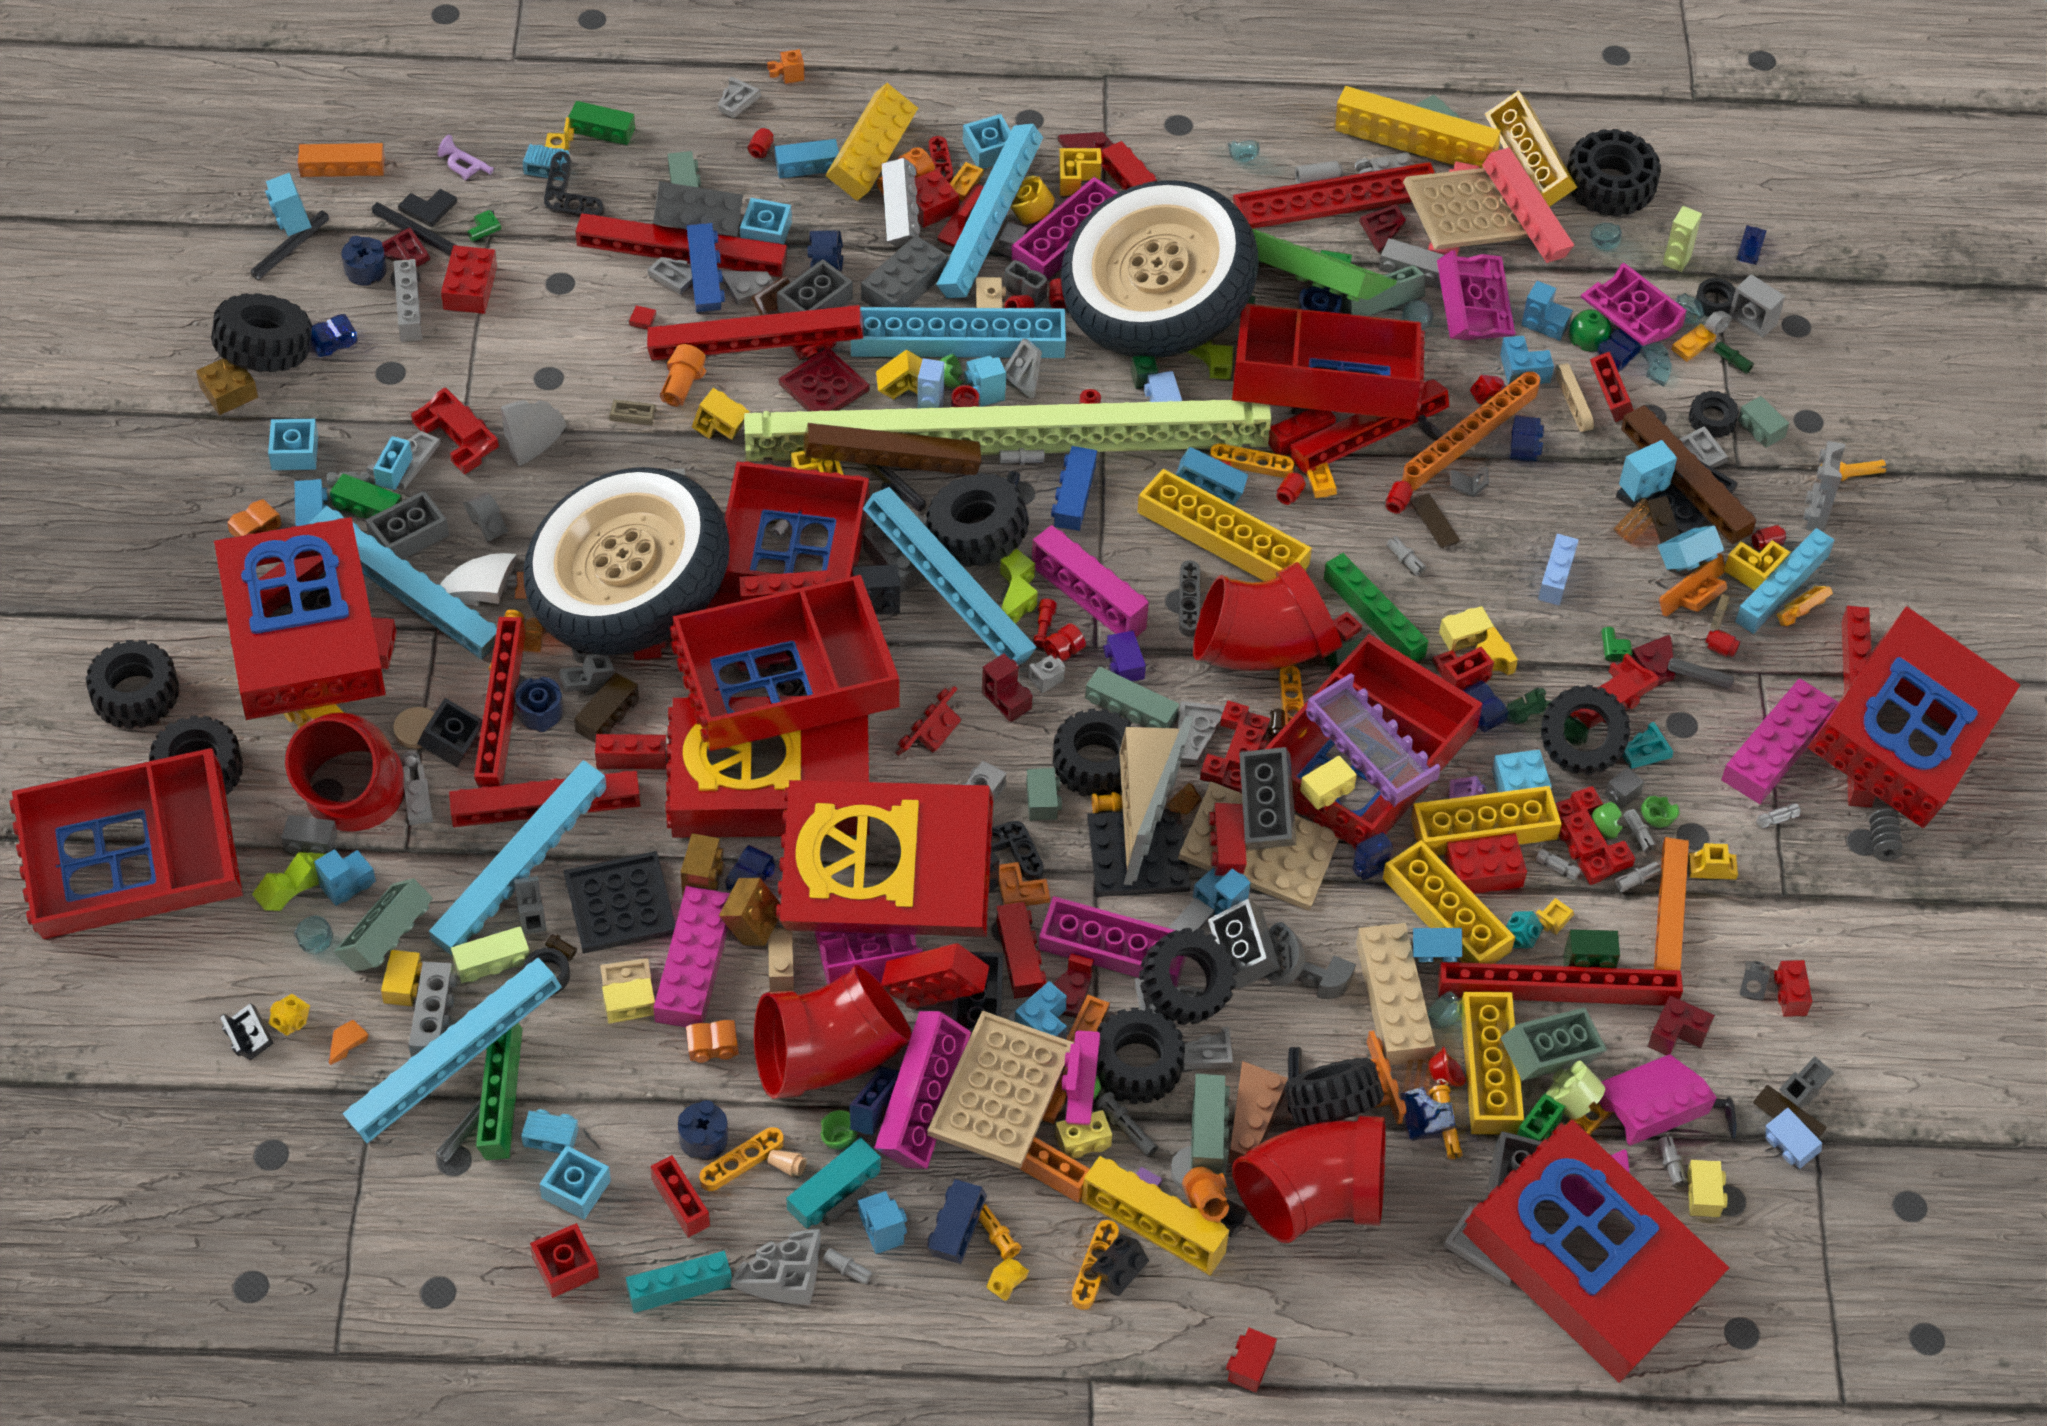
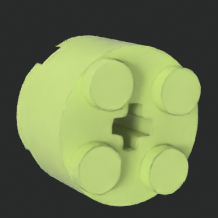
M1577 1061L1568 1069H1560L1553 1075L1552 1079L1554 1082L1546 1094L1554 1098L1555 1101L1565 1105L1564 1114L1574 1120L1587 1114L1591 1110L1588 1106L1593 1101L1597 1104L1601 1100L1605 1092V1086L1582 1061Z

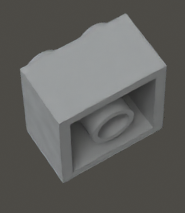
M1751 274L1736 288L1729 315L1732 316V319L1763 338L1778 324L1785 295Z

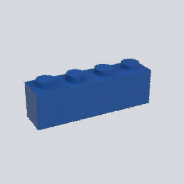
M712 223L687 225L696 312L721 310V303L725 302L724 289L720 290L719 283L723 282L722 270H717V263H721L720 251L715 250V243H718L717 230L713 231Z
M1071 446L1070 454H1065L1063 467H1066V470L1061 471L1059 483L1062 486L1061 488L1057 487L1055 500L1058 502L1057 505L1053 504L1051 517L1055 518L1054 527L1080 531L1096 467L1097 450Z

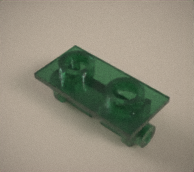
M1537 687L1524 694L1527 703L1524 702L1523 697L1508 703L1507 707H1505V712L1508 715L1505 721L1520 724L1527 721L1530 715L1545 711L1551 700H1546L1544 697L1546 696L1545 689Z
M1569 715L1563 727L1565 739L1573 746H1580L1582 743L1587 742L1590 729L1583 722Z

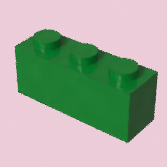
M575 101L568 116L570 128H574L575 134L628 145L635 130V116L633 113Z
M344 473L330 491L332 506L338 510L353 513L359 518L368 519L402 502L400 494Z

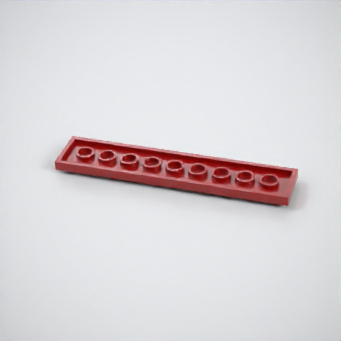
M1431 162L1234 194L1233 203L1243 213L1251 228L1255 229L1392 206L1394 204L1410 203L1412 200L1403 183L1404 179L1409 176L1435 174Z

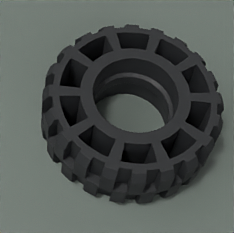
M1602 129L1595 133L1591 132L1585 138L1582 137L1571 149L1567 170L1578 188L1570 193L1581 206L1584 205L1592 212L1595 211L1605 216L1630 215L1636 210L1639 211L1646 207V204H1649L1654 198L1661 173L1660 159L1649 143L1647 144L1642 137H1637L1629 131ZM1614 169L1624 173L1625 176H1612L1601 170Z
M246 293L240 296H232L228 300H224L216 308L211 340L214 349L220 357L233 365L240 366V368L251 369L256 372L286 371L291 367H297L308 356L312 323L307 313L301 310L300 306L291 303L287 299H281L274 295H262L261 293Z
M985 473L969 474L961 479L951 481L949 485L939 490L937 496L933 497L926 513L928 530L965 567L975 565L978 567L986 566L985 564L996 563L999 559L1009 556L1022 543V538H1025L1029 525V516L1020 489L1005 477L1001 478L999 475L992 473L990 475ZM980 516H989L983 521L972 524H966L974 518Z

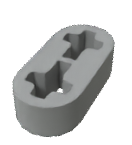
M1724 311L1714 312L1707 320L1705 329L1713 334L1722 333L1729 326L1732 316Z

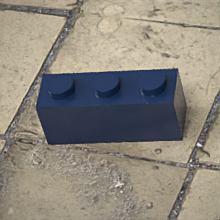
M880 1067L850 1104V1130L874 1135L883 1123L899 1075L898 1070Z
M954 1179L952 1187H948L945 1194V1205L943 1209L939 1210L936 1218V1228L934 1232L930 1233L927 1241L928 1249L934 1257L957 1264L962 1263L987 1198V1194L981 1186Z

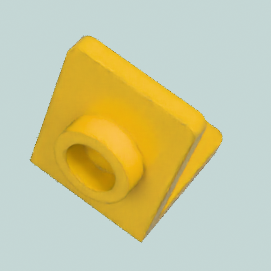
M566 117L564 134L548 133L545 147L561 148L569 151L570 141L574 139V128H570L569 117ZM556 138L563 141L560 145L551 144V141Z

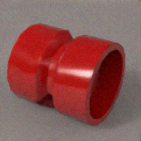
M966 385L959 386L953 390L951 394V407H979V393L975 388Z
M1068 623L1059 629L1058 633H1053L1043 640V647L1048 656L1052 655L1055 660L1059 658L1064 662L1071 657V654L1075 655L1084 649L1086 642L1081 631L1074 624Z

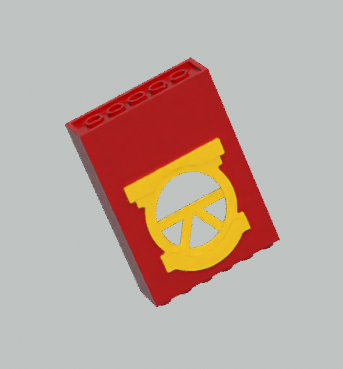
M769 696L731 697L728 703L733 711L738 712L769 705L771 701ZM779 696V697H780V700H781V702H782V701H786V700H790V699H795V698H799V697H803V696ZM689 697L673 698L672 707H668L669 725L667 727L668 739L672 740H669V744H667L668 763L666 765L668 782H666L667 801L665 803L667 829H671L672 838H691L692 833L709 837L782 836V834L786 833V825H783V811L787 810L788 803L784 800L785 787H789V780L869 782L868 715L779 735L786 746V756L783 763L773 773L751 780V742L727 747L738 752V754L711 765L707 758L708 744L707 742H702L700 735L702 727L701 724H696L694 716L696 709L691 707ZM742 761L741 780L729 778L719 773ZM868 816V821H867V835H870V817H869V816ZM858 817L844 819L835 824V828L847 836L857 835Z
M789 780V787H785L784 800L788 802L787 810L783 811V825H786V833L781 836V848H784V857H780L779 863L780 872H783L782 881L778 882V895H781V904H777L776 917L780 919V923L787 931L987 937L994 796L989 785ZM869 816L885 822L895 831L901 844V858L896 870L888 879L873 887L863 888L867 821ZM850 817H858L857 841L836 829L835 824ZM825 835L831 836L855 851V853L826 868L822 866L820 848ZM855 864L854 886L852 888L841 885L831 878L833 874Z

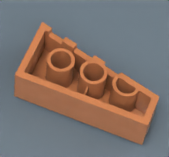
M1242 1061L1229 1164L1233 1165L1236 1159L1265 1142L1285 1096L1287 1077Z

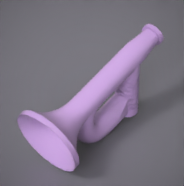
M447 135L438 148V157L442 158L443 156L450 155L448 158L449 168L460 174L464 180H467L479 170L487 172L489 175L494 170L493 167L458 149L454 145L451 135ZM459 159L469 163L471 167L466 169L458 165L456 161Z

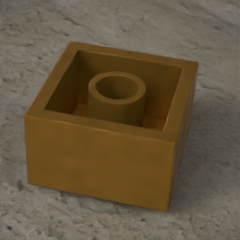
M222 358L196 370L199 387L219 416L258 398L255 380L248 370L240 368L238 365H233L226 359Z
M691 834L680 872L682 898L686 886L718 891L719 881H717L718 875L723 874L724 861H722L724 849L720 848V838Z
M738 878L719 917L743 946H765L779 920L776 917L777 904L781 903L761 878Z

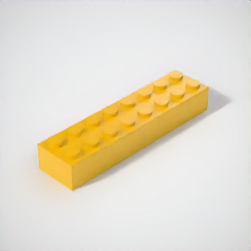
M1345 86L1337 101L1335 131L1451 165H1455V161L1480 166V168H1484L1482 164L1491 152L1499 150L1501 130L1348 86Z
M1162 469L1139 494L1137 513L1263 581L1275 578L1277 571L1295 562H1298L1304 570L1310 565L1312 547L1165 469Z

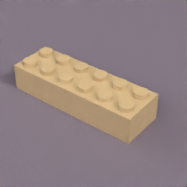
M1406 923L1359 928L1356 946L1377 1037L1381 1039L1383 1045L1382 1053L1384 1059L1388 1058L1390 1066L1429 1061L1433 1057L1435 1043Z

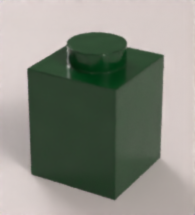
M1141 355L1132 357L1130 372L1135 389L1144 388V384H1147L1148 375L1158 374L1154 356Z

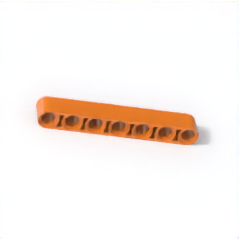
M1665 837L1663 841L1654 970H1680L1689 840Z

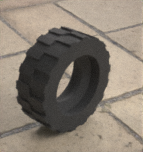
M1719 391L1702 392L1692 401L1689 423H1691V427L1695 430L1705 426L1713 438L1727 436L1734 430L1739 414L1738 405L1732 397L1730 398L1725 393L1723 394ZM1707 408L1717 409L1724 413V418L1722 420H1711L1703 415V411Z

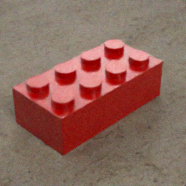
M955 943L886 961L881 985L891 996L905 1003L908 1008L918 1009L919 1007L935 1005L939 1002L984 992L989 966L960 944Z

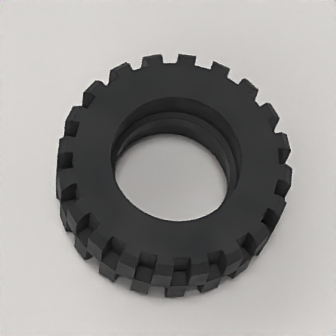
M126 640V643H114L113 647L103 649L101 655L97 654L92 660L93 664H90L88 667L86 685L94 711L98 716H101L103 721L106 723L112 722L113 726L119 728L121 726H125L126 729H133L134 726L143 728L148 723L154 724L158 722V718L161 716L164 718L169 713V708L172 709L175 706L176 699L179 697V682L172 658L169 657L164 649L159 648L154 643L147 644V641L139 640L138 642ZM144 676L152 679L149 684L138 691L120 692L114 690L117 684L129 677Z
M1577 685L1573 686L1572 689H1565L1556 698H1553L1543 716L1541 739L1543 740L1545 752H1548L1549 758L1556 762L1561 769L1569 770L1572 774L1592 775V773L1605 771L1621 758L1627 747L1631 728L1629 726V715L1625 712L1626 708L1623 703L1617 700L1613 693L1609 694L1602 687L1598 689L1594 688L1593 685H1586L1585 687ZM1580 709L1596 711L1604 718L1607 725V737L1604 743L1592 751H1579L1568 744L1564 736L1563 727L1566 719L1571 713Z
M1095 708L1088 709V712H1083L1082 710L1075 713V717L1069 716L1065 719V724L1062 723L1059 726L1054 737L1053 764L1055 774L1060 777V782L1063 785L1068 784L1067 789L1072 792L1078 791L1079 795L1084 797L1087 795L1092 796V794L1101 796L1111 795L1112 792L1118 794L1122 792L1119 752L1125 728L1131 727L1132 722L1127 718L1122 719L1119 713H1109L1107 709L1095 711ZM1088 745H1103L1112 749L1117 756L1105 762H1093L1080 756L1077 751Z
M195 715L190 716L189 719H184L183 717L177 719V723L172 724L171 722L165 726V731L161 730L156 735L157 740H154L150 746L149 761L212 748L221 764L226 796L233 791L232 786L235 787L239 783V776L243 773V759L236 735L233 734V730L228 725H224L222 721L218 719L213 721L208 716L198 718Z
M1183 928L1180 931L1175 930L1162 937L1146 952L1147 956L1143 958L1141 966L1144 968L1139 972V979L1144 980L1140 988L1142 993H1147L1148 997L1145 999L1147 1004H1153L1156 1007L1154 1010L1156 1014L1158 1012L1165 1014L1167 1021L1169 1019L1172 1021L1178 1020L1177 1023L1180 1025H1186L1189 1022L1192 1025L1197 1024L1219 1012L1225 1007V1003L1230 1001L1233 995L1231 991L1235 989L1237 982L1235 979H1232L1237 974L1236 967H1232L1230 963L1234 959L1231 953L1226 954L1224 949L1227 947L1223 942L1218 944L1215 941L1217 937L1210 933L1206 936L1204 935L1205 931L1201 929H1196L1193 932L1191 928ZM1177 956L1189 957L1201 966L1206 977V988L1201 996H1187L1173 985L1169 973L1170 963L1173 958Z
M1131 1007V1011H1126V1009L1119 1010L1116 1016L1111 1014L1106 1018L1105 1022L1100 1023L1097 1028V1032L1100 1033L1096 1075L1100 1080V1087L1105 1086L1104 1091L1106 1093L1112 1092L1116 1095V1099L1120 1101L1127 1099L1132 1104H1137L1138 1101H1143L1145 1104L1151 1103L1153 1098L1159 1100L1165 1097V1091L1170 1093L1175 1088V1084L1179 1083L1184 1065L1185 1042L1182 1041L1183 1035L1179 1029H1176V1024L1171 1019L1168 1021L1165 1019L1166 1015L1160 1012L1155 1014L1152 1012L1153 1009L1145 1008V1010H1139V1007ZM1129 1044H1143L1155 1050L1160 1059L1147 1067H1133L1122 1062L1115 1053L1123 1046Z
M1368 1058L1346 1059L1322 1065L1296 1075V1077L1289 1079L1285 1085V1093L1293 1120L1299 1126L1341 1121L1345 1118L1354 1117L1369 1111L1371 1108H1375L1377 1104L1383 1101L1384 1097L1376 1065Z

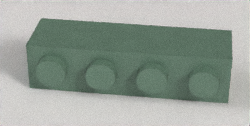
M692 151L668 153V169L671 183L701 187L700 174H696V172H699L698 160L693 159Z
M1415 265L1386 274L1384 276L1397 280L1396 285L1369 300L1359 299V302L1347 298L1348 294L1342 292L1341 312L1343 314L1369 316L1425 296V274Z
M1100 666L1086 685L1085 699L1089 700L1092 704L1108 709L1112 713H1119L1131 722L1146 728H1171L1179 716V703Z

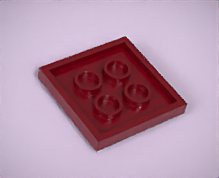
M829 347L778 379L779 385L808 412L839 411L870 391V385Z

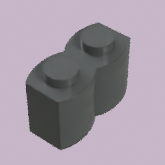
M1013 260L1005 268L1004 286H1006L1010 293L1029 295L1033 299L1034 305L1037 306L1047 297L1048 280L1042 273L1030 270L1026 264Z

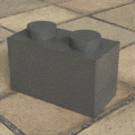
M288 815L281 837L284 851L292 854H298V852L326 854L331 852L337 837L335 821Z

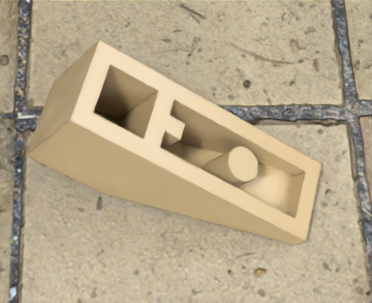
M774 928L768 939L770 992L794 991L792 931H787L785 928Z

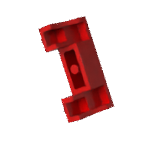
M446 387L438 391L423 407L411 413L412 423L420 431L428 434L440 427L459 446L458 449L450 453L451 462L464 475L481 465L482 457L499 448L498 438L486 428L483 420L477 419L470 407L464 406Z
M1627 653L1624 655L1623 661L1618 665L1614 662L1610 664L1609 673L1614 678L1599 687L1606 689V692L1609 694L1613 693L1617 700L1623 703L1626 711L1629 708H1635L1640 702V697L1658 685L1659 677L1653 671L1639 665ZM1580 709L1569 715L1572 719L1577 717L1588 729L1602 721L1606 723L1599 713L1591 709Z
M1227 700L1221 716L1220 726L1236 731L1225 758L1207 753L1200 772V780L1209 783L1214 782L1242 794L1239 752L1264 750L1266 748L1267 741L1265 737L1271 718L1249 712V706Z
M1593 786L1573 792L1571 798L1555 803L1561 821L1559 837L1562 841H1565L1570 857L1576 860L1589 885L1599 883L1614 873L1633 867L1635 857L1625 840L1608 846L1590 816L1596 808L1603 805Z

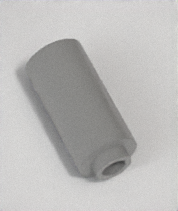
M1337 161L1295 167L1297 184L1343 176L1342 165L1338 164Z

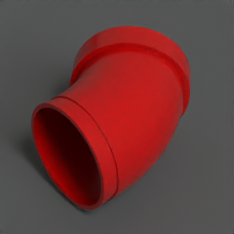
M1295 562L1277 571L1275 578L1263 582H1244L1230 579L1224 575L1218 576L1208 591L1198 618L1193 642V656L1197 661H1204L1210 665L1231 670L1268 671L1296 665L1316 656L1322 659L1341 649L1342 642L1331 615L1316 587L1303 567L1298 562Z
M329 713L304 724L289 741L285 754L287 777L293 789L305 800L307 808L314 818L335 821L336 830L355 832L380 825L388 820L400 807L405 795V778L402 763L382 731L369 720L351 713ZM355 751L370 752L372 754V777L367 788L358 798L344 802L332 801L320 796L311 787L310 780L312 776L329 759L343 753Z
M855 965L848 973L843 974L830 984L808 993L797 995L794 991L766 992L761 996L756 1008L754 1021V1051L758 1075L764 1091L770 1098L799 1097L804 1091L833 1086L856 1078L882 1065L909 1044L912 1030L900 1008L880 982L865 968Z
M1359 1116L1358 1121L1323 1122L1299 1127L1266 1140L1248 1151L1244 1156L1236 1159L1232 1165L1233 1181L1244 1206L1252 1218L1268 1235L1282 1243H1291L1299 1235L1306 1233L1310 1229L1336 1220L1354 1219L1355 1225L1380 1226L1385 1180V1117Z

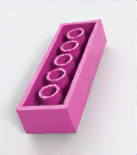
M1093 177L1012 245V261L1016 260L1026 264L1030 270L1042 273L1048 280L1062 268L1067 245L1080 223L1093 209L1118 192Z
M1049 526L1033 539L1032 561L1035 563V570L1113 633L1117 634L1133 630L1137 637L1146 630L1149 602L1145 596L1138 594L1127 582L1119 579L1111 569L1105 568L1094 556H1090L1079 544L1071 541L1064 532L1057 530L1054 526Z
M1799 678L1725 766L1721 781L1761 804L1807 749L1838 701Z
M686 886L654 1004L656 1023L686 1027L705 1022L729 930L728 926L719 917V914L730 893Z
M1053 896L1039 935V950L1069 958L1071 953L1093 959V965L1139 978V972L1144 968L1141 966L1143 958L1147 956L1146 952L1162 937L1175 930ZM1177 956L1170 963V978L1175 987L1178 986L1187 958L1185 956Z
M919 1011L875 1145L876 1150L905 1168H928L937 1139L927 1136V1130L971 1035L969 1030L942 1012Z

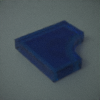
M1424 1087L1400 1093L1401 1099L1404 1100L1407 1112L1405 1118L1409 1138L1412 1141L1458 1128L1454 1104L1451 1102L1440 1103L1432 1100Z

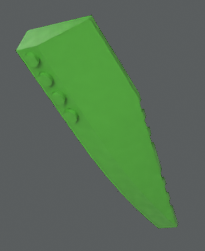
M1252 229L1257 243L1258 260L1295 274V279L1306 283L1308 280L1313 281V286L1322 289L1325 286L1330 287L1329 292L1342 295V292L1348 294V299L1359 302V299L1369 300L1396 285L1397 280Z

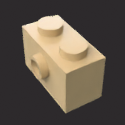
M976 277V308H1005V302H1002V299H1006V286H1002L1001 277Z

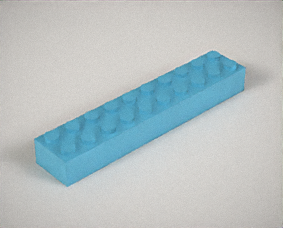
M860 307L863 316V339L851 340V357H896L907 349L918 357H945L953 353L956 357H986L991 355V357L1011 358L1024 338L1031 341L1042 351L1041 358H1065V309Z

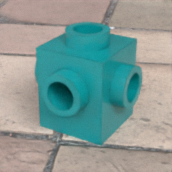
M1534 911L1514 912L1506 925V928L1515 936L1513 949L1533 948L1544 929Z

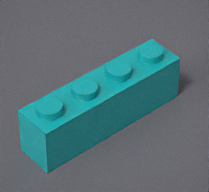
M862 1138L858 1139L786 1198L787 1210L806 1229L813 1224L817 1225L823 1220L826 1213L831 1209H837L848 1195L858 1192L865 1181L873 1179L879 1174L881 1170V1156Z
M721 1251L626 1277V1285L633 1313L731 1287L732 1275L726 1253Z

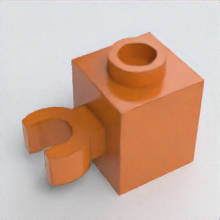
M800 49L780 52L779 63L776 61L767 62L770 78H775L782 74L785 84L805 81L804 61Z

